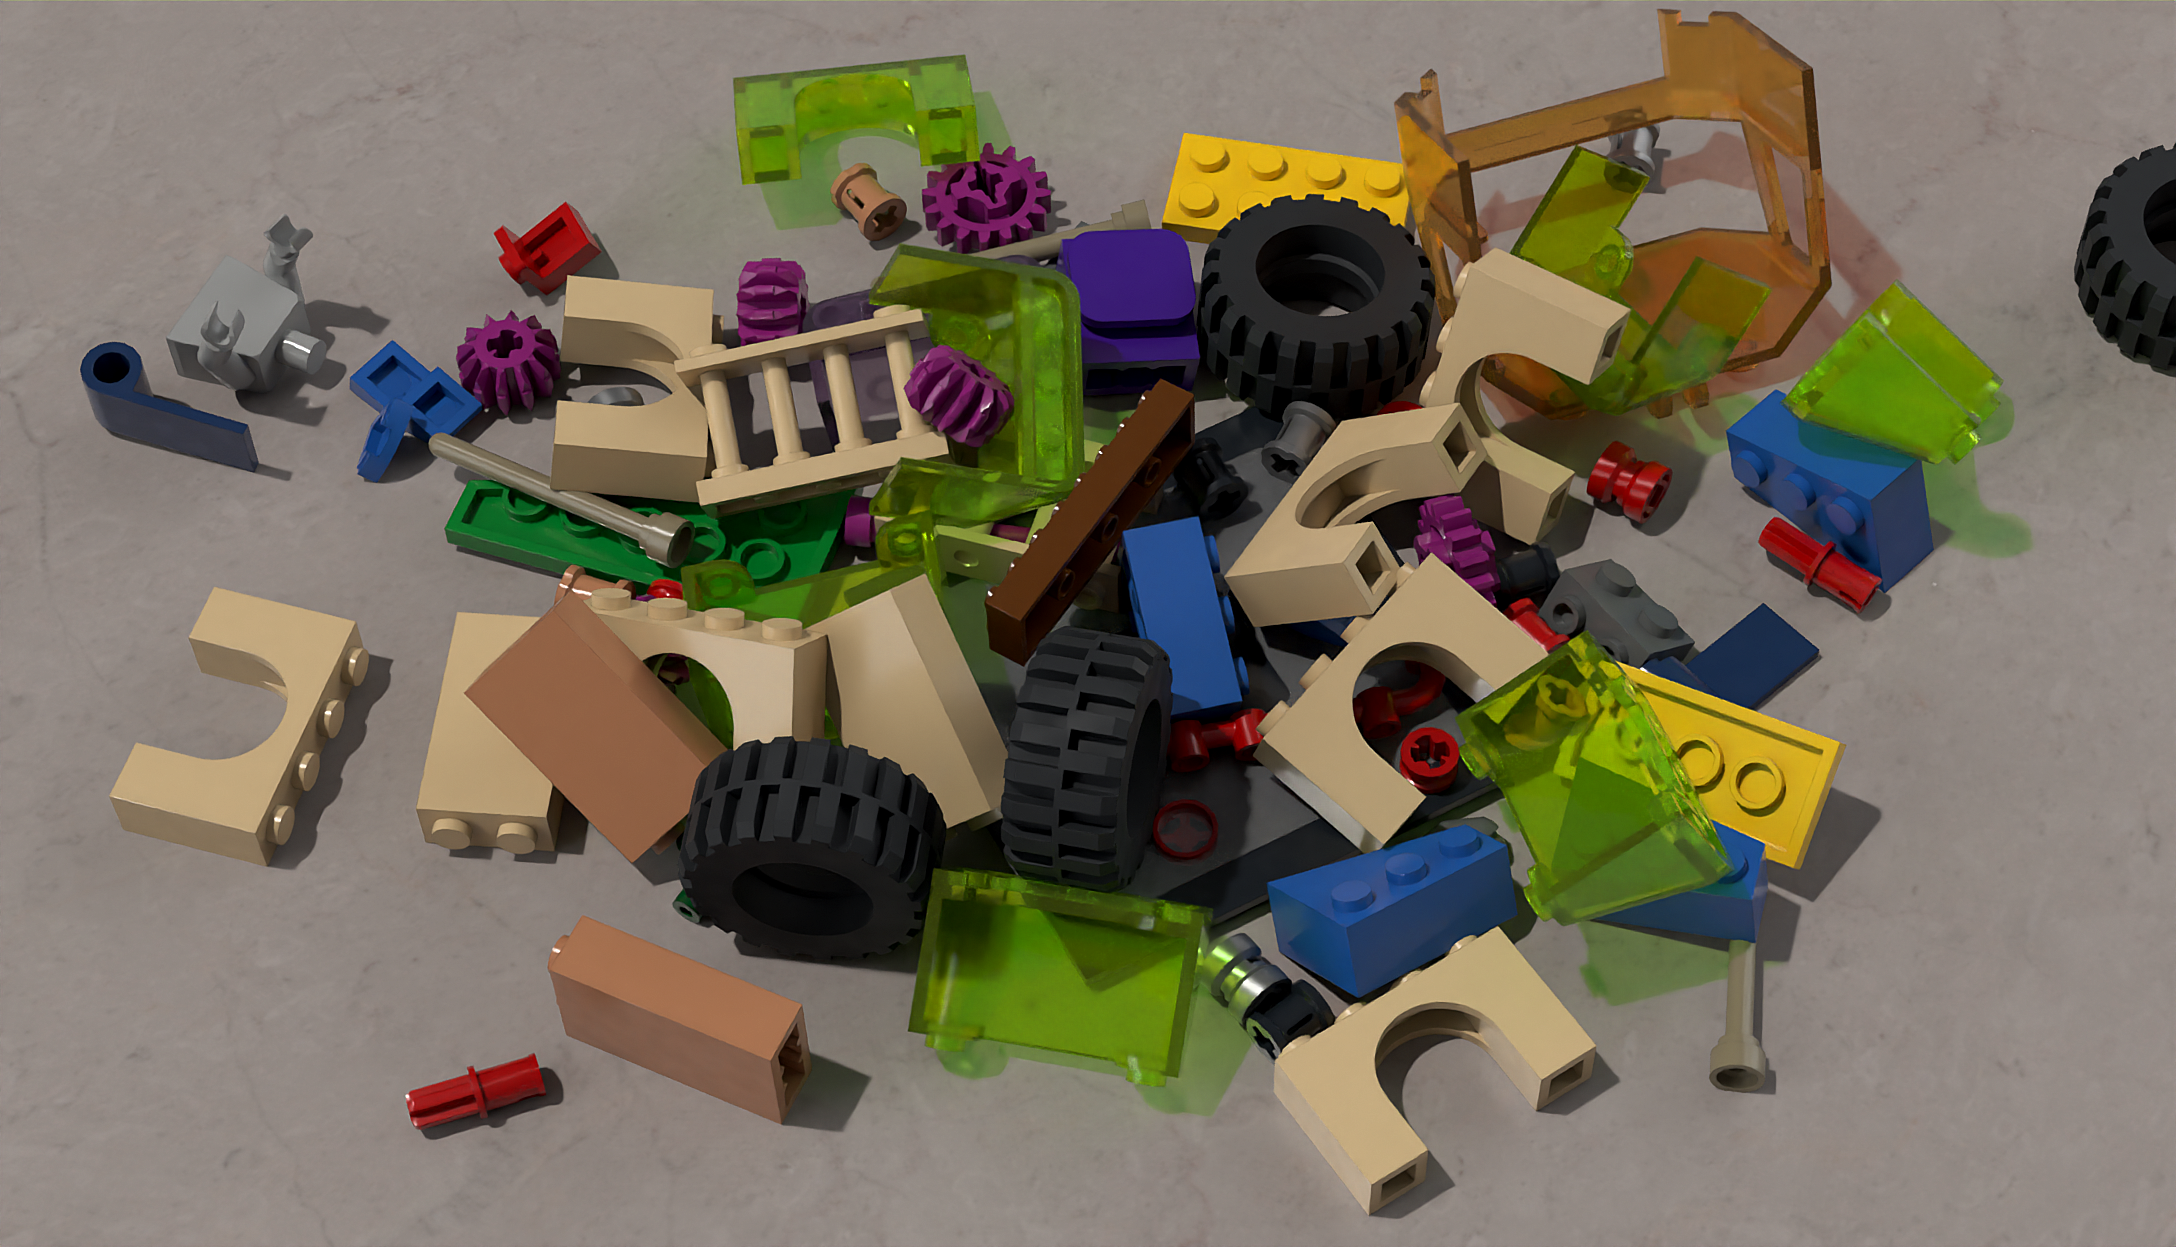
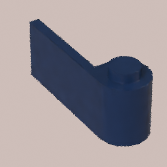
M121 342L103 343L91 349L83 358L80 367L82 381L95 418L102 427L112 432L253 473L255 472L259 461L248 424L153 397L141 356L133 347Z
M1762 603L1686 665L1671 656L1662 661H1659L1657 658L1651 659L1640 670L1753 710L1816 659L1819 649L1766 604Z

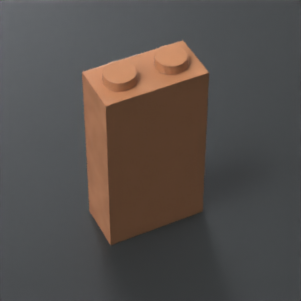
M572 589L493 661L464 692L483 714L631 864L649 848L657 855L661 854L683 833L685 826L680 820L689 813L696 779L710 762L728 750Z
M584 915L581 916L570 936H561L552 949L548 961V972L552 979L556 1003L559 1006L567 1036L782 1125L812 1071L802 1004Z

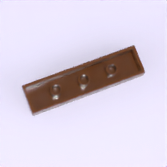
M1161 378L1151 391L1146 390L1143 393L1137 409L1130 418L1126 417L1122 420L1111 443L1100 448L1093 466L1087 473L1083 472L1079 475L1072 493L1065 501L1061 500L1057 503L1047 525L1043 529L1039 528L1033 534L1026 552L1021 558L1016 557L1008 568L1007 576L1001 584L993 586L988 592L984 601V607L986 608L987 615L986 630L988 631L990 650L1023 667L1029 661L1041 639L1046 638V634L1052 631L1120 542L1122 532L1130 529L1195 444L1194 394Z

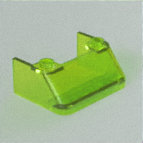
M1576 144L1509 254L1631 309L1613 364L1592 383L1586 385L1550 368L1589 408L1611 416H1619L1713 379L1723 368L1773 289L1764 282L1696 256L1656 321L1651 326L1618 294L1621 286L1632 271L1634 260L1633 245L1619 228L1650 180V177L1645 172Z
M900 243L870 290L869 304L885 307L908 305L911 310L921 308L923 313H928L929 337L934 347L946 345L956 351L962 350L970 358L979 360L984 367L995 372L996 377L1008 385L1014 398V408L1009 414L1010 419L999 434L996 433L988 444L977 447L978 468L900 457L870 501L869 515L967 529L1066 500L1072 493L1079 475L1085 472L1080 296L1076 286L1066 275L1049 268Z

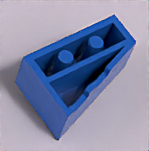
M1777 389L1726 430L1734 478L1823 546L1829 541L1836 543V551L1856 565L1882 579V583L1878 587L1883 593H1886L1934 550L1921 456Z
M1199 516L1123 531L1115 565L1121 567L1122 584L1127 583L1133 611H1128V619L1132 633L1138 632L1139 638L1154 640L1169 655V667L1172 669L1173 675L1171 685L1173 709L1171 711L1170 724L1190 719L1200 721L1201 724L1227 720L1231 715L1239 711L1243 701L1242 696L1249 695L1250 688L1244 660L1242 657L1232 658L1227 635L1235 633L1233 611L1228 596L1218 597L1213 579V574L1220 573V559L1214 536H1203Z
M1579 760L1551 869L1558 914L1756 943L1768 891L1765 843Z
M1466 824L1266 883L1279 952L1357 998L1448 952L1455 943L1469 935L1478 936L1518 915L1507 845Z

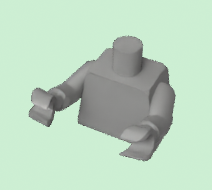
M283 214L264 232L266 238L271 241L263 260L265 275L231 256L226 255L166 336V341L179 376L222 385L232 390L242 389L264 394L273 390L288 367L311 375L320 369L326 355V344L323 340L310 336L311 328L305 310V298L296 268L300 250L313 238V233L309 229L302 227L297 230L291 224L289 216Z

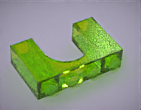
M965 54L733 78L735 126L742 185L802 179L800 163L802 149L820 137L852 129L880 128L908 134L917 142L921 167L980 161L976 106Z

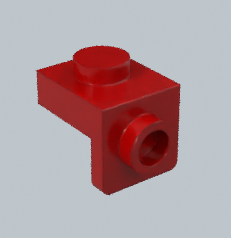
M566 201L521 238L504 225L494 232L498 243L504 251L498 257L499 261L509 276L520 285L528 281L545 295H549L567 280V275H574L602 252L578 210Z

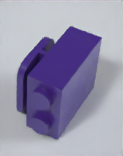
M1167 229L1088 231L1079 234L1074 239H1062L1055 275L1072 396L1144 393L1146 390L1151 391L1160 378L1186 391H1192L1200 362V354L1193 314L1196 292L1189 248L1182 235Z

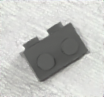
M1612 559L1565 569L1538 614L1557 635L1565 634L1574 642L1575 647L1572 654L1590 672L1593 669L1597 655L1640 669L1654 658L1662 661L1667 657L1673 656L1680 662L1684 661L1695 644V641L1678 625L1675 615L1665 607L1656 604L1636 584L1633 574L1624 566L1615 563Z

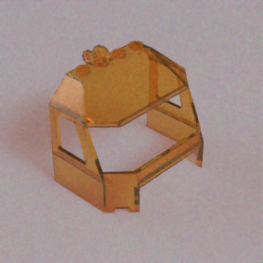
M1657 9L1664 76L1445 134L1438 77L1437 73L1432 69L1428 70L1420 78L1421 91L1418 93L1404 92L1394 102L1405 184L1421 246L1431 262L1430 270L1435 276V299L1442 327L1451 317H1454L1457 308L1443 242L1462 260L1463 266H1465L1468 262L1475 263L1482 258L1480 244L1488 241V232L1477 222L1471 173L1672 119L1741 122L1768 232L1700 227L1545 269L1631 309L1613 364L1589 385L1522 355L1497 353L1489 355L1485 359L1481 376L1486 382L1551 421L1555 419L1575 420L1585 416L1591 409L1613 403L1632 404L1644 399L1648 412L1652 416L1654 415L1655 418L1662 419L1673 415V399L1668 389L1670 387L1679 388L1684 402L1690 405L1691 408L1705 407L1709 405L1710 394L1704 378L1724 372H1747L1755 369L1760 362L1781 357L1832 287L1813 68L1738 12L1712 11L1708 15L1709 22L1682 21L1681 10ZM1772 148L1800 169L1809 256L1797 247L1791 239Z

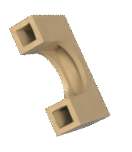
M1495 247L1477 262H1468L1457 278L1453 296L1458 298L1459 302L1454 317H1451L1446 322L1438 337L1436 351L1442 353L1437 371H1434L1428 377L1419 397V405L1428 408L1454 403L1461 404L1488 454L1461 492L1454 493V496L1460 495L1462 497L1464 509L1470 508L1472 518L1531 545V543L1540 541L1558 524L1575 471L1514 443L1498 430L1489 418L1481 398L1480 375L1482 366L1489 355L1513 353L1533 359L1589 385L1613 364L1631 309ZM1436 495V496H1429V497H1431V498H1436V497H1440V496H1443V495Z
M567 275L560 361L638 370L664 383L672 391V394L658 402L642 406H614L557 400L550 489L700 503L696 482L704 480V477L712 478L711 472L717 469L712 440H708V435L711 434L702 385L686 387L676 374L674 361L689 358V352L697 347L722 344L724 315L713 314L714 290Z
M1454 403L1341 421L1224 576L1253 627L1374 614L1396 583L1397 571L1400 567L1373 521L1355 523L1368 514L1395 502L1461 492L1488 454L1461 404Z
M1432 552L1417 569L1407 561L1397 571V581L1387 594L1389 600L1375 615L1356 616L1340 636L1348 643L1333 661L1327 655L1322 654L1298 682L1306 690L1292 707H1289L1281 700L1256 728L1264 738L1261 740L1253 756L1364 854L1382 849L1416 811L1426 796L1373 751L1360 734L1355 722L1352 703L1357 679L1368 669L1384 662L1394 660L1417 661L1443 673L1491 716L1497 719L1551 657L1549 653Z
M214 587L188 637L201 673L260 687L277 694L287 702L283 719L275 732L261 745L247 753L227 759H201L136 742L109 797L120 824L125 831L268 867L277 846L284 845L291 835L295 820L294 809L302 792L310 791L316 782L320 767L319 756L327 739L335 738L340 731L344 719V703L352 686H359L362 683L368 668L369 653L363 647L356 621Z
M619 588L596 589L591 592V598L583 601L656 676L669 653L685 655L705 666L718 679L729 699L734 723L733 750H736L745 742L757 739L762 743H770L775 737L793 736L795 741L810 742L812 737L824 739L828 634L802 630V622L795 619L772 618L763 622L745 620V613L738 609L714 608L705 612L687 609L686 601L676 598H657L648 602L632 600L630 591Z
M1499 926L1478 938L1475 935L1464 937L1451 947V950L1446 953L1442 960L1423 971L1421 968H1415L1400 976L1393 983L1389 992L1369 1004L1361 1001L1351 1005L1337 1017L1334 1025L1314 1037L1310 1035L1298 1037L1290 1042L1282 1050V1053L1279 1054L1278 1059L1275 1060L1274 1093L1368 1216L1424 1182L1426 1177L1428 1148L1388 1099L1376 1075L1385 1057L1399 1045L1408 1040L1426 1035H1450L1468 1040L1486 1051L1497 1062L1536 1112L1591 1078L1597 1045Z

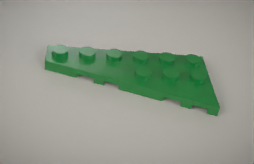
M469 480L444 530L448 543L560 574H564L571 565L584 567L587 575L615 584L623 579L631 581L635 585L636 594L641 596L647 595V590L653 581L669 579L689 587L698 595L702 602L700 612L714 608H732L743 611L745 613V620L763 622L772 618H789L802 622L803 628L844 537L849 499L852 495L862 496L864 487L711 519L698 502L591 493L646 517L652 514L662 515L665 512H670L693 522L695 536L691 550L683 563L677 568H670L649 559L646 555V550L639 547V541L494 480Z

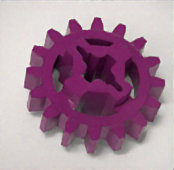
M985 143L982 153L974 155L968 146L961 147L962 159L955 161L944 155L940 158L941 172L929 171L927 173V188L922 189L923 212L925 213L926 228L928 231H937L938 244L942 247L954 241L957 242L958 256L966 255L971 248L979 249L980 252L1013 244L1017 241L1033 239V230L1045 232L1047 228L1046 214L1051 213V190H1048L1047 174L1045 171L1036 172L1035 159L1032 156L1017 161L1015 147L1009 146L1001 155L994 154L992 143Z
M1454 493L1425 500L1424 505L1419 507L1422 520H1418V526L1422 534L1414 538V548L1418 556L1419 565L1432 552L1497 608L1493 592L1499 591L1501 581L1496 569L1495 547L1488 530L1483 532L1479 528L1477 520L1472 519L1470 508L1464 509L1460 495L1455 497Z

